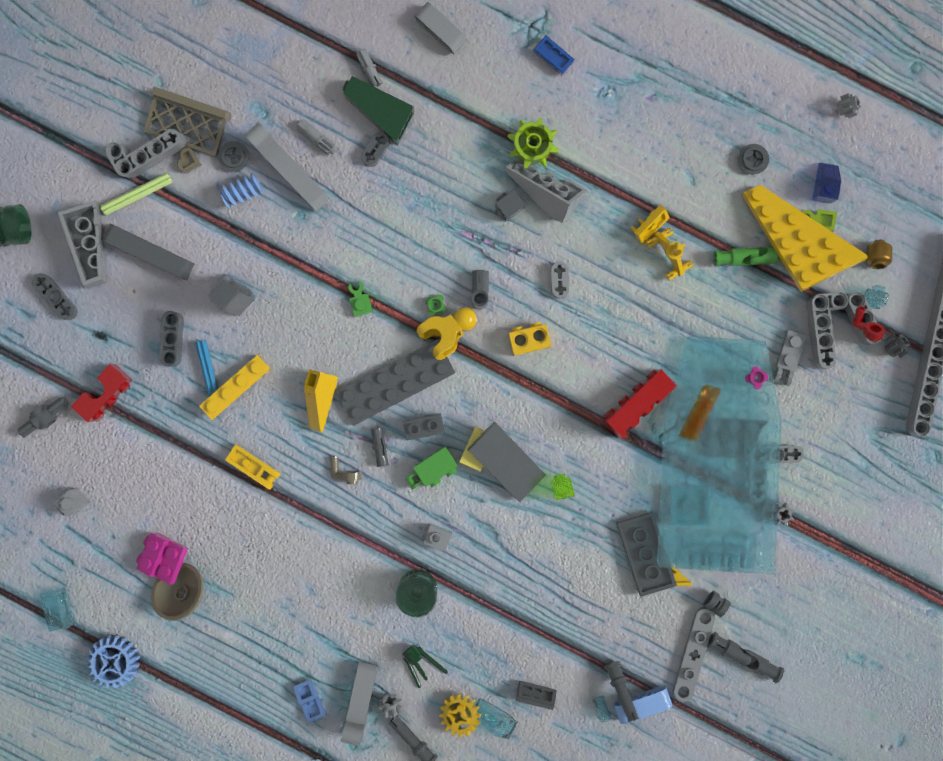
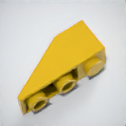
M311 369L308 371L304 385L309 428L323 433L338 377Z

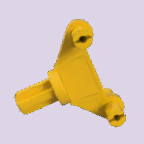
M670 227L661 233H655L653 238L645 241V245L651 243L647 246L648 249L656 244H660L666 256L673 264L674 269L665 274V277L670 276L667 278L668 281L677 276L681 277L685 274L686 270L693 267V264L688 265L691 263L690 260L683 264L681 262L685 244H680L679 242L671 243L667 239V237L673 235V231L669 232L672 230Z

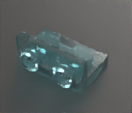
M65 588L40 594L49 632L62 628L66 629L74 625L75 617L73 611L70 610V597Z

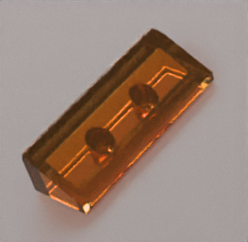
M710 385L702 387L679 434L680 437L690 442L697 441L721 392L720 388Z

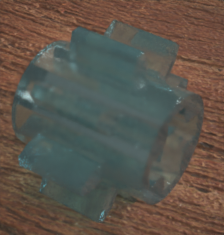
M876 285L872 289L868 288L864 296L870 308L877 310V308L880 309V306L884 307L887 304L889 293L884 292L885 287Z

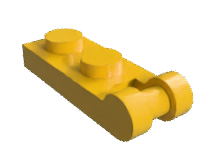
M238 444L234 445L225 461L268 489L272 488L274 480L281 474L277 469L271 467ZM264 471L269 473L266 479L262 477Z

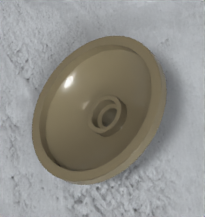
M182 563L174 584H168L158 578L156 579L152 588L151 600L155 612L161 618L169 621L182 620L197 608L204 590V582L199 570L191 564Z

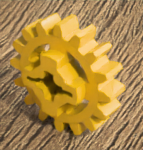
M459 693L457 697L453 694L450 696V699L447 698L444 701L445 705L440 707L444 712L439 714V717L444 718L441 725H447L445 731L452 730V736L458 733V737L461 738L464 734L466 737L469 736L471 732L477 729L476 726L481 723L477 718H480L482 714L477 713L480 706L474 705L475 699L470 701L468 694L463 698L462 693ZM454 703H460V705H458V707L455 706V705L452 706V704H454ZM462 724H469L467 727H461Z

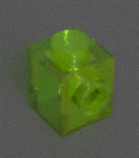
M559 474L550 480L556 501L575 496L570 476Z

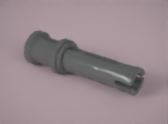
M616 661L604 666V669L608 671L611 679L610 684L612 687H615L628 723L640 718L626 686L627 678L623 676L619 666L621 663Z
M398 715L390 720L388 724L410 746L414 756H417L421 761H435L438 758V755L433 754L427 747V743L421 742Z

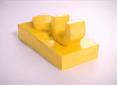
M659 205L651 211L645 222L642 219H638L641 225L639 228L631 226L638 242L642 245L669 219L666 208Z

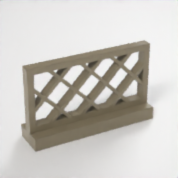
M153 86L151 93L153 94V99L143 132L159 136L161 132H165L176 125L180 133L187 135L194 131L198 141L192 144L187 140V147L217 156L231 112ZM158 100L164 102L168 110L159 114L156 109ZM180 107L186 116L177 120L173 110ZM170 113L174 122L165 126L161 117ZM200 114L204 122L195 126L190 117ZM158 119L162 129L156 132L150 130L152 122ZM188 119L192 128L183 133L179 123ZM213 120L221 121L219 130L212 132L208 123ZM206 125L210 134L201 139L197 129ZM212 137L215 143L213 151L206 149L203 141Z

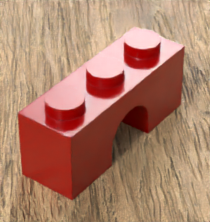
M109 364L97 377L104 386V392L101 397L96 398L90 392H83L72 404L71 408L87 422L99 421L104 416L103 412L106 408L112 407L117 402V396L129 389V383L132 379L116 364Z

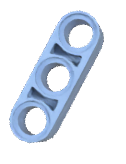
M659 686L631 696L640 719L668 710L673 706L666 686ZM619 700L614 703L620 724H628Z

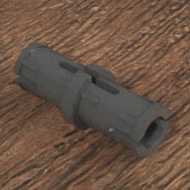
M383 427L371 429L374 444L372 449L375 450L377 467L389 465L386 451L388 446L385 444Z

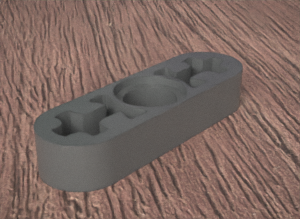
M39 273L33 277V287L61 319L72 320L77 316L76 306L49 275ZM40 279H46L44 283L47 287H50V289H47L45 286H41ZM56 291L59 293V300L52 302L50 296ZM62 304L66 308H71L69 310L70 315H64L66 311L59 305Z

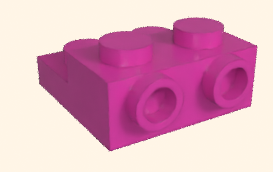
M150 533L144 539L143 544L145 547L143 552L136 559L138 564L136 569L150 577H157L168 584H174L188 548L160 533Z

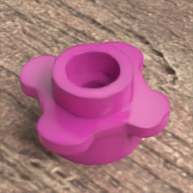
M758 366L752 367L749 375L745 376V381L751 383L754 389H760L762 387L761 384L768 380V374L759 370Z

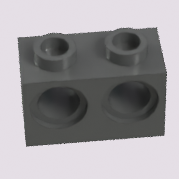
M442 414L403 421L406 440L445 433Z

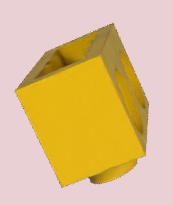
M537 322L530 324L531 328L523 329L522 326L512 328V332L508 333L513 356L552 347L547 325ZM541 331L544 335L543 340L536 341L533 337L534 332ZM521 335L525 338L523 346L516 345V336Z

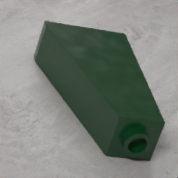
M351 76L350 80H347L343 86L345 98L379 130L385 133L392 142L398 145L415 112L414 106Z

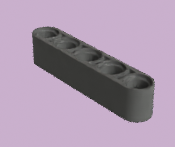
M111 223L102 238V241L186 281L194 266V263Z

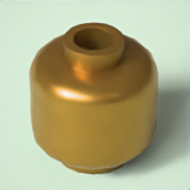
M882 239L875 240L874 243L869 244L866 249L867 264L873 269L887 268L893 260L892 245Z

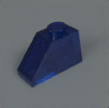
M818 163L813 201L831 204L839 199L842 181L839 166Z

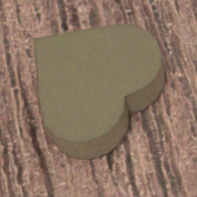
M186 147L180 151L177 167L181 172L189 173L202 165L191 148Z

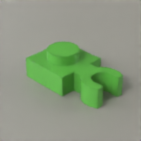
M361 281L358 282L359 289L356 291L353 290L351 284L348 286L349 291L354 294L353 298H349L354 317L373 312L368 293L362 294L364 286Z

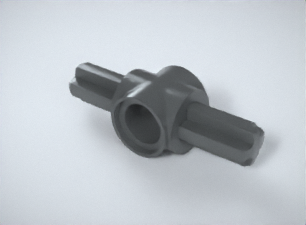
M61 396L49 406L42 404L30 412V420L18 428L19 435L25 438L37 428L43 430L51 426L56 421V414L68 406V401Z

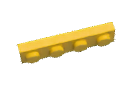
M256 355L199 407L213 421L264 376L270 368Z

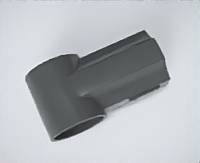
M474 270L472 271L471 301L476 309L481 310L486 308L489 302V271ZM479 295L485 298V302L482 304H477L474 301Z

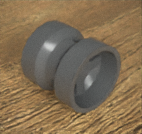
M713 590L705 599L703 606L709 610L712 609L718 617H722L728 611L731 602L726 598H721L720 594Z

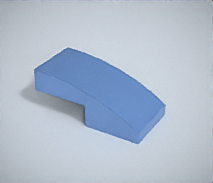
M312 679L293 686L307 723L327 716Z

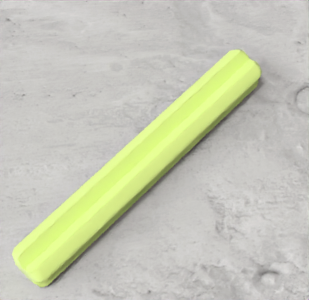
M165 173L101 205V210L105 215H109L171 184L172 179L169 174Z

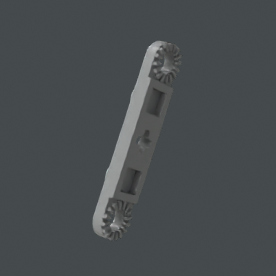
M702 607L695 613L676 676L673 694L681 702H687L693 696L715 622L714 613L707 608ZM702 613H708L710 616L709 620L705 623L700 621ZM694 650H696L697 654L699 655L698 657L695 656L694 659H692L689 653L694 652ZM687 687V695H678L679 688Z

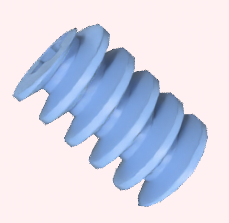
M250 173V180L246 176H243V182L237 178L236 185L230 181L229 188L222 184V191L220 193L228 209L231 207L230 202L234 206L238 205L237 199L244 203L245 197L248 200L252 199V194L256 198L259 197V191L264 195L261 184L253 173Z

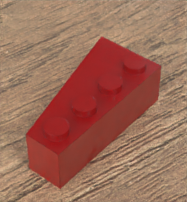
M653 369L646 376L648 379L643 384L639 382L632 388L633 393L629 397L625 395L618 401L619 406L615 410L611 408L604 414L605 419L603 422L618 438L623 439L627 435L625 432L627 429L635 428L640 423L639 418L641 416L645 417L654 409L653 405L655 403L659 404L677 387L662 369L657 371Z

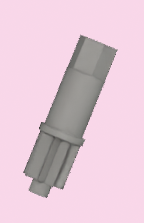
M304 119L298 123L297 129L312 140L327 155L329 153L332 155L336 153L334 149L335 144L327 139L325 135L318 132Z

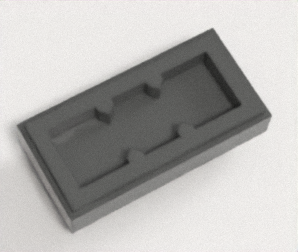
M519 681L516 701L553 710L557 690Z

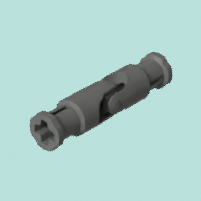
M717 632L712 633L710 636L708 648L720 651L723 656L739 662L744 667L761 676L769 677L776 684L782 679L784 668L781 666L777 667L766 658L748 649L741 648L738 643L718 636ZM752 656L755 657L756 661L750 664Z

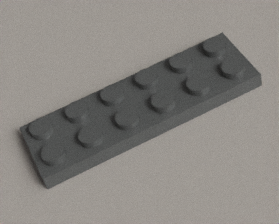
M438 339L336 392L353 426L455 374L448 357L443 360H437L433 356V348L439 343Z

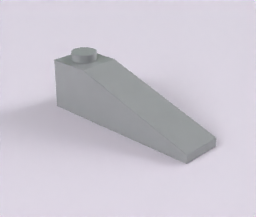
M516 160L505 167V171L541 209L553 217L554 220L561 223L573 214L587 192L586 189L570 180L565 179L563 182L553 178L554 174L539 173L537 168L532 166L525 169L524 163Z

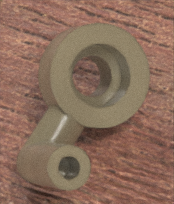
M338 456L330 457L332 479L347 481V484H358V480H362L361 471L339 472Z

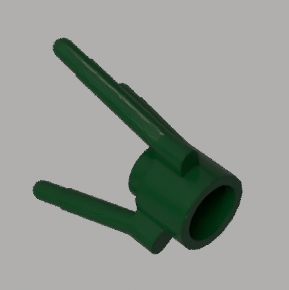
M412 645L402 653L403 659L408 665L418 688H421V684L412 665H415L425 681L428 680L418 663L422 659L420 655L424 656L443 673H448L443 666L424 652L420 646L416 648L415 645Z

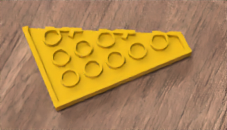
M758 185L743 193L744 200L800 292L868 258L865 253L762 185Z

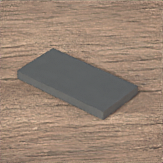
M493 422L467 449L518 502H521L546 475L496 422Z
M653 511L616 522L640 597L677 586Z

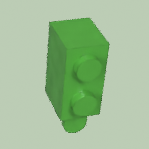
M445 446L414 466L415 472L406 477L405 480L412 490L422 483L425 487L430 485L432 488L441 482L439 478L445 474L447 477L457 471L456 467H458V464ZM415 475H418L421 479L418 483L413 478Z

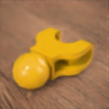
M462 307L454 313L453 317L451 314L443 318L439 316L430 317L418 326L417 334L422 339H428L432 336L441 337V341L433 348V356L437 360H443L455 352L458 340L463 336L462 331H469L475 327L477 315L472 309Z

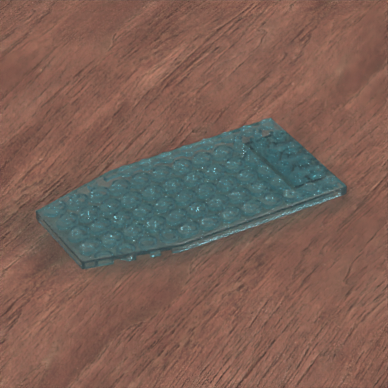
M688 336L674 383L677 387L670 392V398L664 413L657 567L775 574L781 414L766 341ZM754 366H758L759 370L768 374V380L761 384L762 387L760 389H754L751 383L745 381V376L749 375L751 368Z

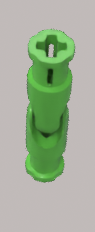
M773 247L731 249L730 251L714 250L713 254L715 267L725 264L743 266L782 262Z

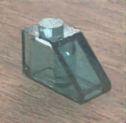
M479 698L476 706H480L477 713L482 714L480 718H477L481 722L480 724L494 736L509 739L518 722L504 710Z

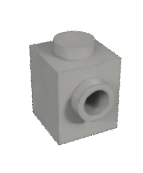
M76 488L67 491L54 503L58 506L57 510L60 514L69 517L77 514L90 502Z
M430 524L429 528L425 527L421 538L425 539L423 544L445 552L452 531Z

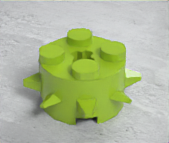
M539 118L536 123H525L523 120H520V128L517 133L508 134V138L514 142V150L509 154L510 157L517 156L520 161L524 162L525 169L530 165L539 163L546 167V159L549 154L558 153L559 151L552 144L553 136L557 131L549 130L546 125H543L542 118ZM530 141L533 143L537 142L536 146L529 145Z

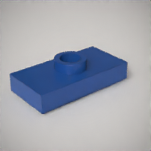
M547 35L533 49V52L561 75L575 61L572 56Z

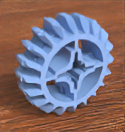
M109 635L107 639L103 637L99 642L94 643V648L89 650L91 655L86 658L87 661L91 662L86 665V668H91L88 675L94 674L93 681L100 680L99 686L106 683V688H110L112 685L114 688H118L119 685L124 686L127 684V681L130 682L133 679L132 675L137 674L135 668L140 666V663L136 662L140 656L134 654L138 651V648H131L133 642L127 644V638L120 640V635L114 638L112 635ZM112 647L120 651L118 653H115L111 650H108L107 648ZM118 656V658L115 660L114 664H112V665L109 667V665L112 663L111 661ZM124 656L126 658V665L123 662ZM107 671H113L115 674L118 673L119 676L110 675Z

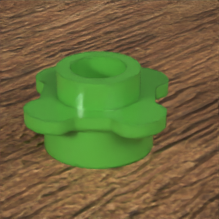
M437 295L433 298L428 297L425 300L429 308V315L434 316L435 313H444L446 311L442 295Z

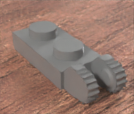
M790 330L786 331L775 365L774 382L778 383L784 369L787 370L784 385H791L806 341V335Z

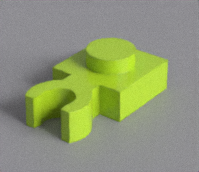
M818 209L815 215L809 210L803 211L804 214L834 232L837 212Z

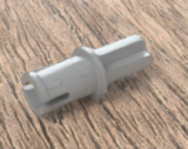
M366 49L358 51L356 55L362 65V72L366 74L372 86H380L383 82L376 71V64H373Z

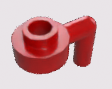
M858 306L852 320V326L862 330L864 336L870 341L881 340L884 336L885 328L875 322L867 324L862 322L861 320L866 309L863 306Z

